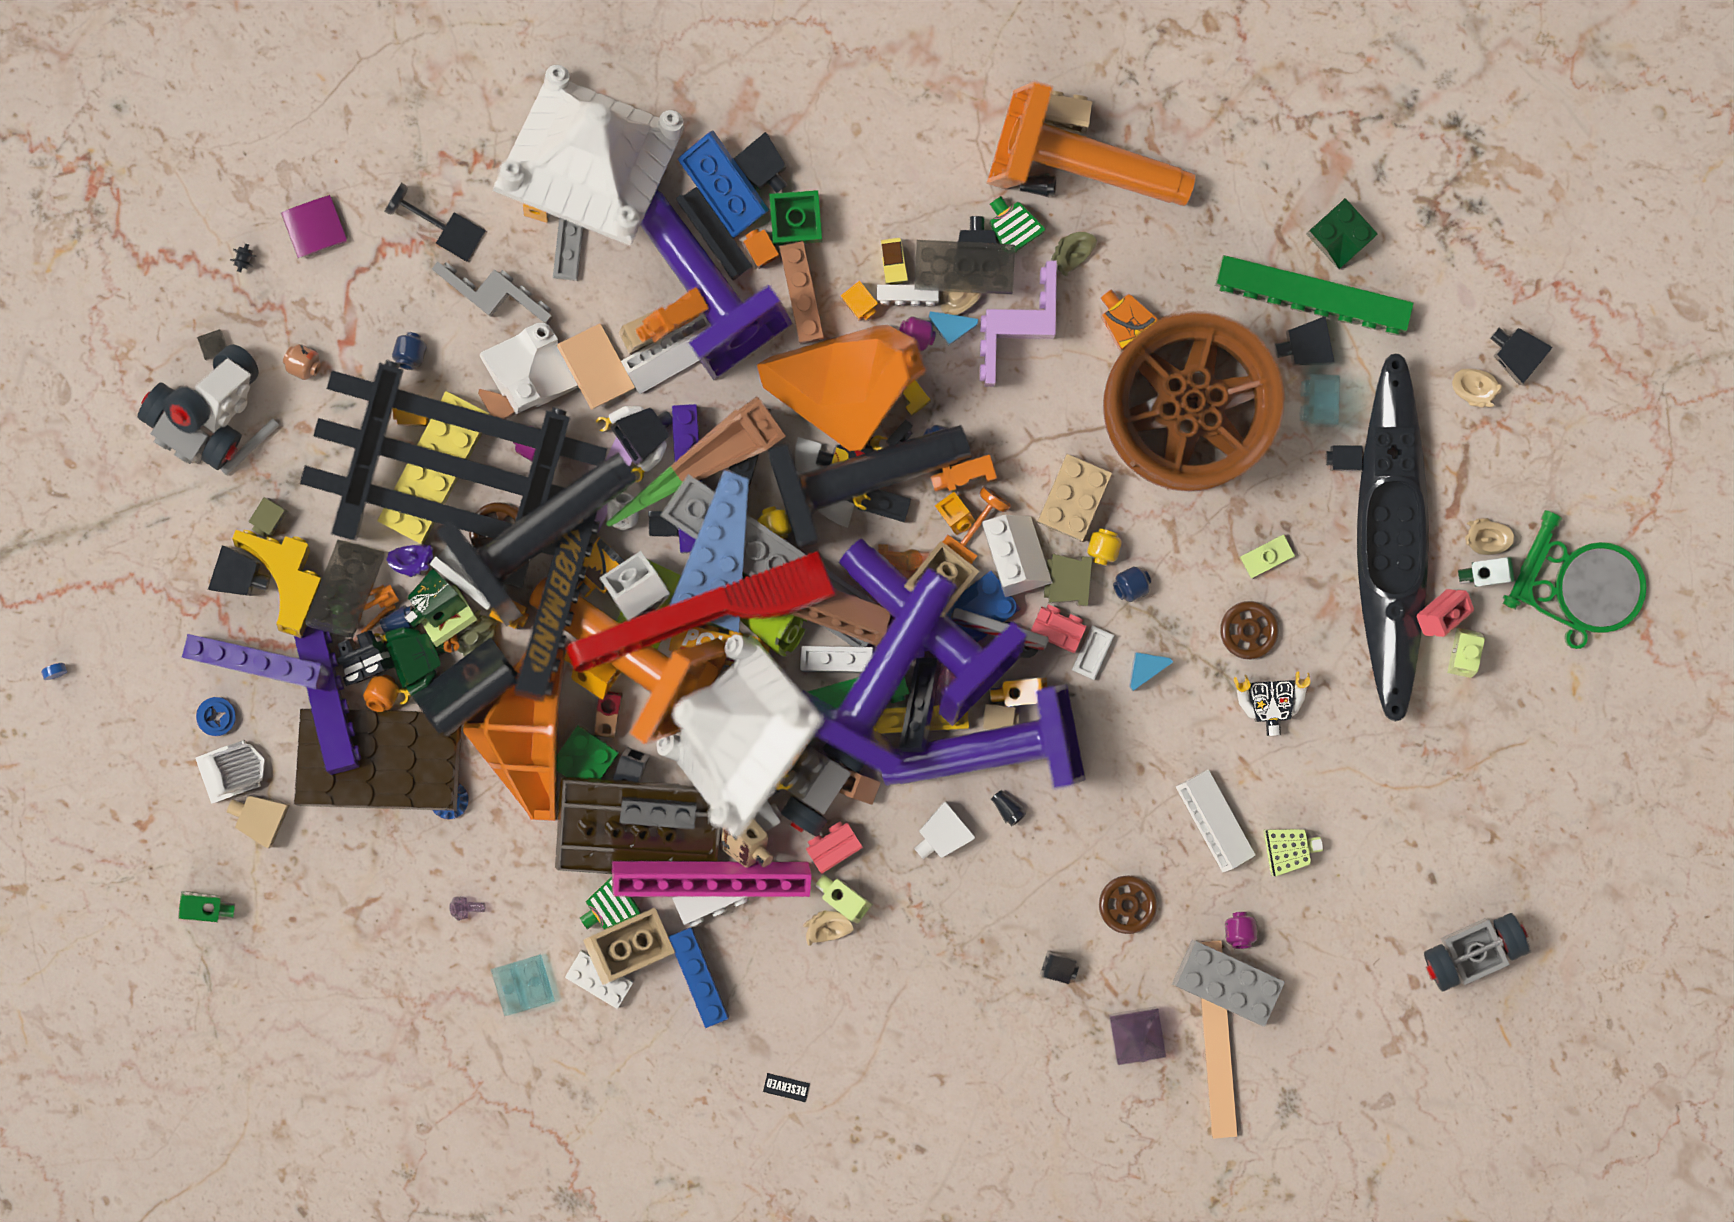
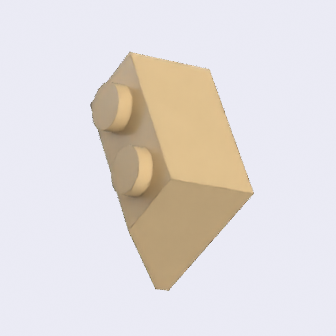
M1052 90L1043 123L1064 130L1086 134L1089 126L1092 101H1087L1088 97L1082 95H1073V98L1064 97L1063 92Z

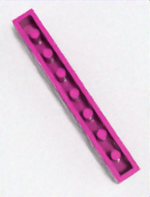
M612 861L613 896L810 897L811 871L808 862H771L766 867H762L756 862L750 867H744L739 862Z

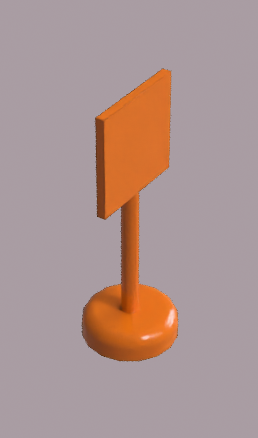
M985 486L980 490V496L988 505L961 543L948 534L943 540L944 544L970 564L973 563L978 555L965 546L982 524V521H984L993 507L1001 512H1007L1011 507L1004 498Z

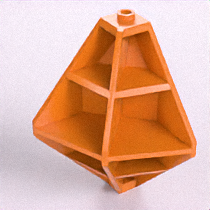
M889 325L873 326L770 356L757 364L761 383L765 390L849 451L862 450L904 390L925 373L926 370L922 363L917 340Z
M566 644L564 650L559 649L557 658L561 659L557 673L552 672L550 679L551 682H554L551 696H545L544 703L515 695V684L464 723V734L526 810L531 820L556 821L558 815L557 742L559 703ZM525 653L523 657L519 660V662L513 667L518 673V675L515 677L517 681Z

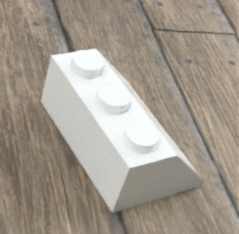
M1005 514L982 521L984 533L1005 597L1052 583L1030 516Z

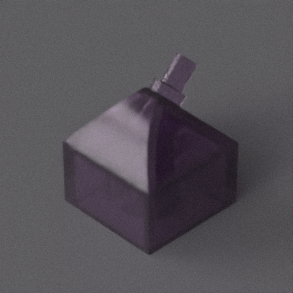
M1156 1006L1108 1014L1117 1065L1146 1062L1147 1060L1166 1057L1159 1010Z

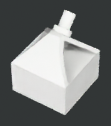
M641 551L600 577L628 621L658 610L670 594Z

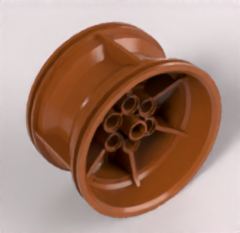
M1208 312L1174 314L1162 318L1143 329L1131 340L1116 360L1108 376L1104 391V422L1115 451L1124 463L1143 479L1157 486L1176 491L1211 489L1234 479L1251 468L1268 450L1278 432L1282 419L1284 404L1283 385L1272 354L1265 344L1242 324L1228 317ZM1195 340L1182 371L1154 353L1159 348L1174 342ZM1217 346L1236 358L1248 376L1216 380L1214 373ZM1138 370L1158 393V397L1129 409L1130 388ZM1193 373H1202L1205 378L1204 384H1194L1192 381ZM1177 379L1181 383L1180 391L1172 392L1168 388L1169 380ZM1217 389L1222 393L1221 402L1216 403L1210 399L1209 394L1211 390ZM1186 398L1189 400L1195 398L1197 401L1195 406L1197 408H1188ZM1254 399L1255 407L1252 424L1246 437L1243 439L1224 413L1229 408ZM1171 403L1174 405V415H1165L1162 412L1163 404ZM1211 413L1215 415L1217 421L1214 426L1210 427L1204 423L1205 414ZM1188 420L1192 423L1193 429L1190 433L1181 431V421ZM1163 427L1168 428L1164 459L1150 450L1137 432ZM1200 436L1204 437L1227 456L1211 464L1188 466Z

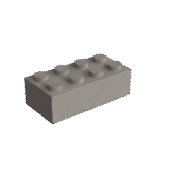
M1191 940L1172 985L1265 1027L1285 982L1198 941Z

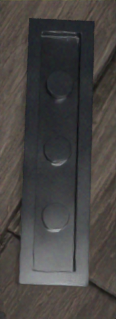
M916 658L899 749L903 752H925L942 665L937 658Z

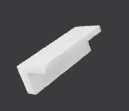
M445 547L442 553L435 557L430 565L485 609L490 610L489 604L449 549Z

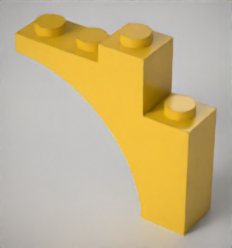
M235 530L232 537L234 546L247 551L260 560L270 571L277 583L280 597V610L276 622L278 631L302 638L323 586L318 574L308 570L302 572L310 554L309 545L304 539L296 536L292 538L285 536L282 545H280V542L273 538L267 537L265 540L257 537V534L252 531L243 530L242 532Z

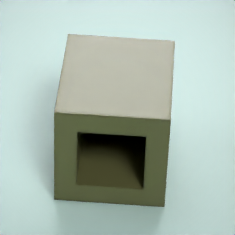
M263 497L249 523L254 525L252 530L264 537L266 533L273 536L288 511L268 498Z

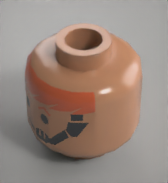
M302 344L290 347L283 358L286 371L301 380H308L312 375L316 376L321 368L319 354Z

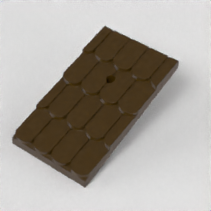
M300 709L294 805L457 811L461 726L446 737L443 732L439 734L423 712L350 710V713H346L348 723L352 722L354 726L355 736L352 737L354 746L358 745L361 754V760H358L359 767L330 775L326 771L312 709Z
M561 777L555 868L558 871L612 874V861L717 862L720 827L711 822V806L695 786L666 783H636L634 781L600 780L599 778ZM622 797L696 802L694 829L620 823Z

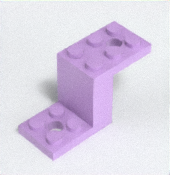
M1046 261L1045 267H1041L1040 284H1044V292H1041L1039 296V309L1044 310L987 309L985 315H981L980 332H985V340L980 342V357H985V364L980 365V381H984V387H994L996 338L1054 339L1056 323V261Z

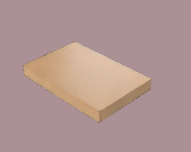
M601 324L595 325L557 345L591 410L635 388Z

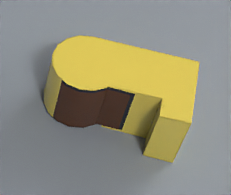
M900 237L881 240L886 285L908 283Z

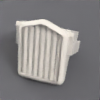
M245 740L195 758L211 804L261 786L260 782L264 776L265 758L251 744H246Z

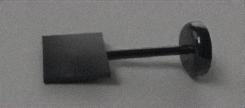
M401 182L384 212L392 215L401 205L443 230L435 244L468 262L485 230L453 212L446 225L403 200L408 187Z

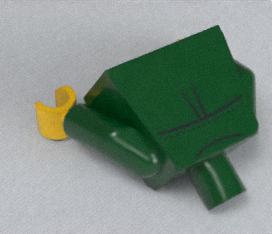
M406 627L387 631L385 635L381 633L374 634L376 638L380 636L384 641L394 663V668L403 687L399 689L398 693L402 692L406 696V699L400 704H405L410 700L411 696L427 688L436 677V668L441 665L438 656L447 653L443 647L444 643L436 647L428 633L422 634L419 630Z

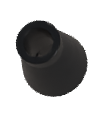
M1046 173L1027 177L1025 183L1020 184V191L1044 197L1055 195L1056 176Z
M1002 790L991 798L1005 824L1009 823L1011 827L1026 815L1023 811L1024 807L1006 795Z

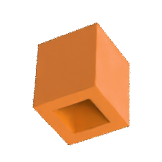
M755 229L745 235L747 239L743 243L758 269L779 258V254L765 229L762 231Z

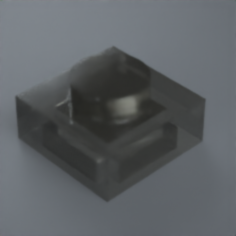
M221 329L197 337L206 361L213 359L227 346Z

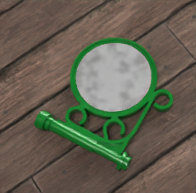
M1545 510L1541 517V528L1520 569V574L1510 595L1503 596L1504 601L1502 604L1516 610L1517 606L1521 605L1520 601L1534 607L1538 612L1580 632L1582 642L1579 645L1571 643L1570 635L1573 632L1571 629L1565 633L1564 638L1565 643L1570 648L1581 649L1588 641L1586 631L1595 633L1612 632L1626 626L1638 615L1646 596L1645 575L1637 559L1629 551L1618 545L1604 542L1590 543L1568 554L1567 548L1562 542L1552 541L1549 543L1553 535L1552 531H1554L1555 527H1559L1563 518ZM1553 545H1558L1562 549V555L1558 559L1547 556ZM1545 558L1552 563L1562 562L1556 575L1555 587L1553 583L1547 580L1535 581ZM1546 584L1550 588L1548 597H1538L1537 600L1547 602L1556 595L1560 610L1570 622L1542 609L1534 600L1533 586Z

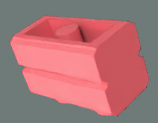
M1446 589L1417 614V619L1425 636L1445 637L1474 612V607L1466 590Z
M1049 604L1046 608L1041 607L1030 631L1047 636L1049 643L1075 653L1086 629V626L1082 625L1083 619L1071 614L1069 618L1060 615V609Z
M839 821L828 828L830 831L828 835L822 838L819 834L808 841L810 846L806 850L821 874L863 848L848 822L842 824Z

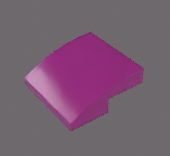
M330 195L281 212L298 259L347 241Z

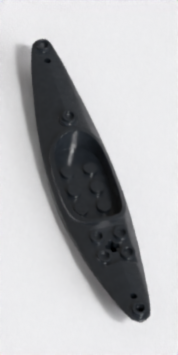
M1395 353L1388 356L1383 364L1368 427L1358 499L1357 566L1363 621L1376 688L1385 716L1389 720L1396 722L1401 721L1406 716L1417 666L1422 633L1417 614L1425 608L1429 556V521L1424 458L1412 381L1406 359L1402 355ZM1391 446L1398 451L1395 459H1392V455L1387 454V450H1390Z

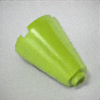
M790 613L771 618L740 617L739 619L756 636L781 656H787L785 654L786 651L792 652L795 650L805 632V629L802 628L803 621L807 622L806 619Z

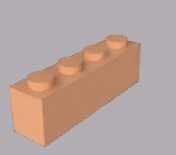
M804 242L779 246L799 343L801 345L824 340Z
M834 588L835 596L790 613L876 646L886 634L890 613L881 605L873 604L860 599L858 596L838 591L836 588Z

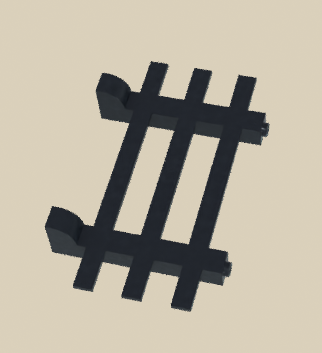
M386 360L385 364L379 363L374 382L331 371L326 389L366 400L368 404L361 429L322 418L317 420L313 437L355 448L347 477L305 465L300 484L341 496L331 534L349 540L357 541L366 503L443 525L452 519L460 530L494 539L514 524L372 484L379 457H387L521 495L522 499L515 520L516 524L565 489V487L552 484L559 456L597 466L605 460L607 448L565 437L570 417L566 416L567 411L553 407L552 412L546 411L540 430L400 390L399 386L404 370L399 368L400 363ZM393 408L535 448L528 477L385 437ZM558 541L542 553L554 556ZM529 562L511 574L504 583L522 588Z

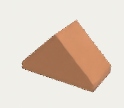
M479 389L478 394L491 416L507 420L516 414L506 396L503 397L502 394Z

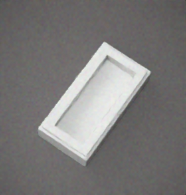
M1091 626L1072 670L1095 680L1114 635Z

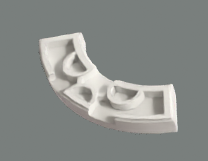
M798 437L795 450V466L797 471L808 472L821 468L820 465L815 464L818 451L821 449V443ZM843 501L818 511L829 520L848 528L855 504Z

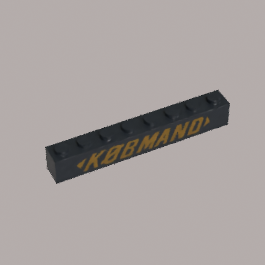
M597 512L557 542L516 684L515 695L543 703L545 696H551L554 682H551L550 679L552 672L557 673L561 660L557 658L559 649L564 650L567 636L563 635L566 626H571L574 615L573 612H570L572 603L577 604L580 595V589H576L578 581L584 580L587 567L583 566L585 557L590 558L594 545L590 543L592 534L597 535L600 521L596 520Z

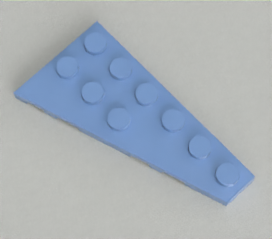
M724 469L670 605L721 586L726 587V584L731 585L732 582H739L742 579L748 489L747 477ZM727 614L710 621L739 633L740 617Z

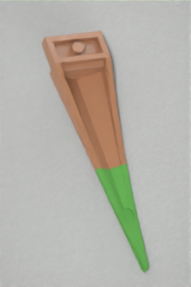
M757 396L740 409H735L608 520L606 524L607 526H612L643 508L675 493L687 475L699 481L768 450L786 436Z

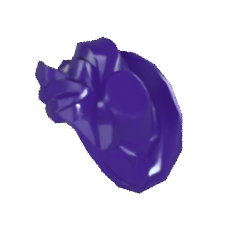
M424 544L396 548L388 553L386 560L394 571L409 577H416L417 574L421 575V571L429 569L428 564L433 559V548L431 545Z

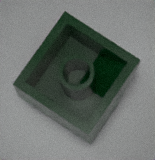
M1346 198L1306 233L1338 270L1378 235Z

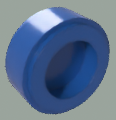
M56 663L45 667L41 673L44 680H51L65 675L67 669L64 663Z

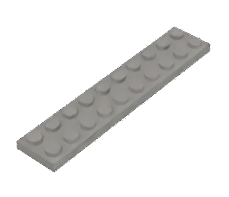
M687 475L660 516L696 539L715 492L692 476ZM746 514L742 572L752 577L751 575H757L759 572H764V570H770V568H775L778 565H783V563H788L805 556L803 552ZM826 569L832 586L838 591L855 595L862 600L877 604ZM825 627L852 647H866L868 642Z

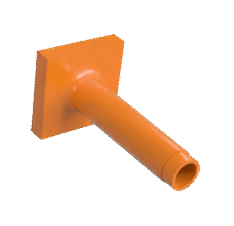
M1033 81L1013 90L986 184L1007 189L1025 183L1031 161H1035L1168 203L1172 202L1185 206L1189 201L1195 183L1194 173L1043 123L1053 89L1052 86Z
M547 577L540 581L530 597V604L536 609L539 608ZM579 595L577 604L572 603L570 612L574 613L571 626H566L565 631L579 640L620 623ZM719 638L674 651L671 658L651 645L610 661L611 665L651 693L630 734L642 743L648 744L681 732L682 728L674 717L677 705L683 699L702 689L710 688L715 683L728 659L725 651L726 643Z

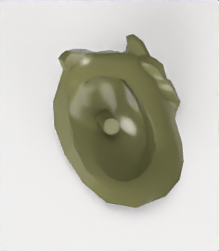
M1075 232L1063 237L1058 242V246L1055 247V253L1052 255L1051 261L1057 260L1059 271L1064 276H1068V272L1080 266L1096 247L1097 239L1087 232Z
M481 609L474 612L477 620L457 633L459 649L457 651L463 656L469 654L490 637L493 640L495 636L497 620L481 615Z

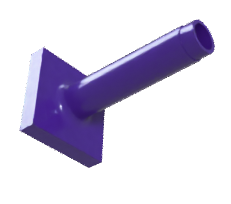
M658 189L656 190L640 226L688 292L697 287L709 308L703 315L711 327L692 339L688 344L714 381L793 323L781 300L770 285L743 303L663 193Z
M861 538L844 553L839 560V564L895 618L911 593L905 587L909 580L874 547H871ZM946 614L944 617H939L923 645L956 677L944 691L939 709V714L952 726L1020 659L1027 635L1014 622L987 648L981 647Z
M927 568L839 708L831 706L805 690L801 692L823 719L814 731V734L890 777L893 776L902 759L887 737L875 731L874 726L950 601V597L957 587L953 581L935 570Z
M1058 685L1035 691L1040 716L1038 720L929 741L926 744L925 752H903L901 749L895 748L902 761L892 777L881 771L885 785L907 784L1041 759H1048L1053 789L1072 786L1086 780L1068 685Z

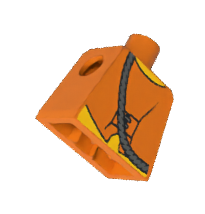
M1111 289L1100 298L1109 309L1102 314L1101 318L1120 351L1143 329L1158 321L1152 313L1130 294L1120 300Z

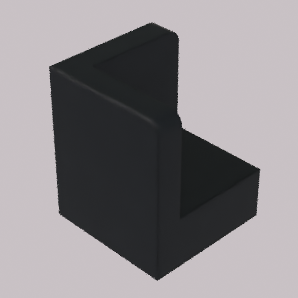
M648 511L649 536L678 537V527L660 516L663 511Z

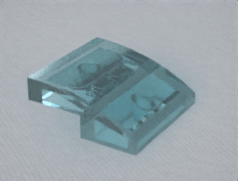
M541 954L491 969L504 1016L555 1001Z

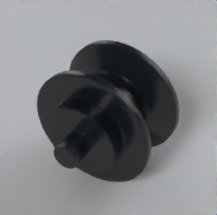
M245 243L244 248L233 249L237 254L236 258L230 259V261L234 262L233 265L238 267L237 272L241 273L242 269L247 270L248 267H254L250 263V259L256 257V255L252 254L253 251L249 249V244Z

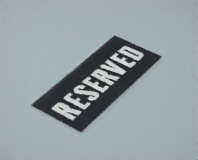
M767 1073L763 1092L806 1102L810 1083Z

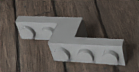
M437 262L432 268L435 273L490 317L510 295L545 324L548 325L553 318L549 314L551 309L542 301H539L538 304L530 299L532 293L522 285L519 288L511 283L513 278L503 270L498 273L494 269L475 292L476 286L465 277L461 281L454 275L457 270L447 262L444 265Z

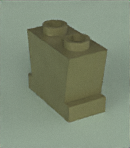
M1052 554V559H1047L1046 564L1052 583L1045 585L1044 598H1048V603L1077 601V606H1088L1092 557L1082 556L1080 561Z

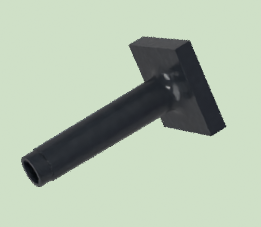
M962 425L941 429L808 472H799L795 469L787 444L768 450V457L798 549L816 544L818 541L811 519L815 511L957 464L959 461L972 457Z
M617 452L482 547L472 546L452 519L435 532L491 609L507 627L520 618L522 614L505 592V580L627 490L626 488L638 479L623 457Z

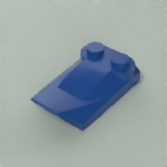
M989 571L962 592L946 615L951 618L954 609L957 608L1003 623L1021 608L1012 596L1005 597L999 579L992 571ZM958 625L977 643L988 635Z

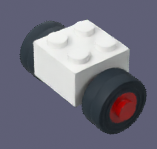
M234 344L226 346L214 357V370L196 385L195 391L189 387L182 386L170 394L163 403L164 412L169 421L177 429L185 433H194L203 425L212 432H215L221 426L225 427L236 413H241L247 406L246 399L250 389L249 385L257 379L259 374L257 363L248 351Z

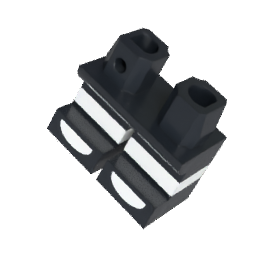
M372 630L357 635L361 646L359 649L356 648L353 638L338 643L341 657L336 660L343 666L346 675L343 677L345 686L360 683L395 667L384 641L377 642Z

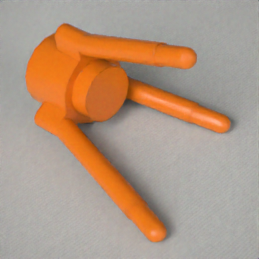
M390 584L386 587L381 585L375 589L350 596V600L353 601L376 594L374 600L346 614L344 618L347 620L376 604H379L380 608L386 607L361 630V633L369 631L381 618L395 609V603L399 602Z

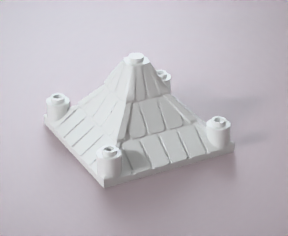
M552 65L546 70L544 84L507 161L503 162L500 166L498 179L493 191L631 246L685 127L683 126V117L680 113L673 110L663 112L660 117L653 116L650 113L570 82L569 71L565 67Z
M734 635L725 645L726 655L735 660L734 663L710 688L707 687L690 695L677 705L674 717L682 728L681 736L674 734L659 739L657 741V751L661 756L676 761L707 803L710 804L711 822L716 826L727 829L732 836L739 838L823 719L756 638L749 636L747 639L740 635Z

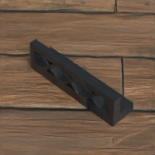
M697 186L685 195L681 194L676 197L680 207L733 281L753 267Z

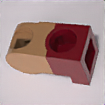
M608 691L604 699H598L595 736L614 739L623 693Z

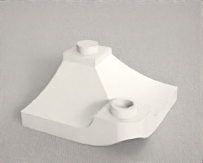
M536 323L529 326L515 337L480 353V358L502 396L507 397L516 414L533 406L537 408L579 388L557 347L558 339L551 327L545 323ZM542 331L545 333V336L540 337L537 332Z

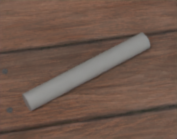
M272 418L220 470L227 476L279 426L278 422Z

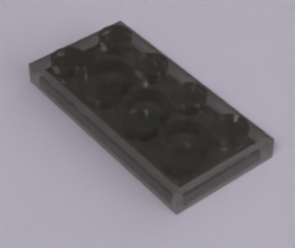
M917 240L914 290L1013 295L1015 245Z
M337 539L306 618V626L353 639L384 560V552Z

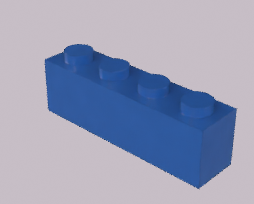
M693 927L669 935L668 938L704 1027L708 1028L727 1020L729 1015Z

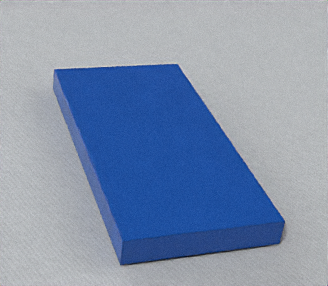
M714 130L708 132L677 158L732 238L740 235L769 211Z

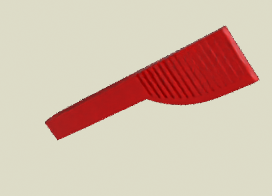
M816 551L788 563H783V565H778L775 568H770V570H764L762 573L759 572L757 575H751L752 577H745L744 580L740 579L739 582H732L731 585L726 584V587H718L570 643L566 649L574 671L583 672L727 614L742 618L777 617L835 596L836 593L820 554Z

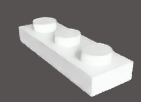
M802 646L800 670L802 672L861 673L875 649L873 647Z

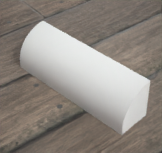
M704 315L621 361L639 394L699 361L688 342L711 327Z
M1209 769L1176 786L1222 872L1234 869L1256 856Z

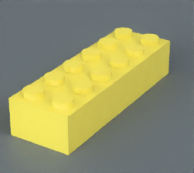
M445 391L441 399L442 402L490 415ZM431 419L417 446L469 460L482 433ZM407 463L394 490L445 505L459 478ZM386 508L382 510L377 520L422 545L435 522Z

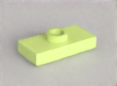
M1283 534L1240 556V559L1250 578H1253L1295 555Z

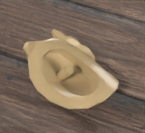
M971 271L962 275L957 274L956 277L948 280L940 296L941 310L945 314L958 315L978 301L982 290L986 289L979 279L970 277Z
M1461 369L1455 373L1452 381L1455 393L1460 398L1466 400L1470 406L1493 407L1494 404L1491 401L1495 399L1496 395L1500 394L1502 384H1498L1494 376L1477 369Z
M1478 518L1467 523L1471 528L1465 536L1466 545H1469L1478 554H1498L1508 550L1513 544L1514 534L1510 528L1503 524L1491 522L1488 518Z
M826 910L818 912L817 915L814 914L810 920L803 924L804 927H808L806 933L808 946L815 942H825L841 938L854 930L852 923L845 916L838 912Z

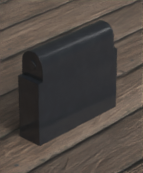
M490 637L434 679L427 688L417 692L412 697L439 734L443 732L447 737L517 684L515 677L518 673Z

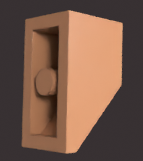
M846 769L851 774L838 793L873 805L881 782Z

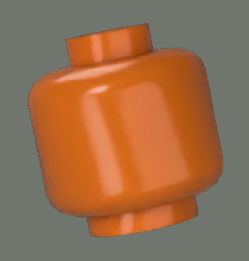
M389 675L372 677L363 694L366 705L376 712L390 710L399 694V687L395 683L394 678Z

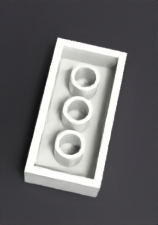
M877 285V303H880L881 306H889V303H895V306H904L905 303H911V306H920V304L935 306V304H938L939 286Z
M582 950L565 976L566 979L618 1009L633 984L632 980L622 976L602 985L590 955Z

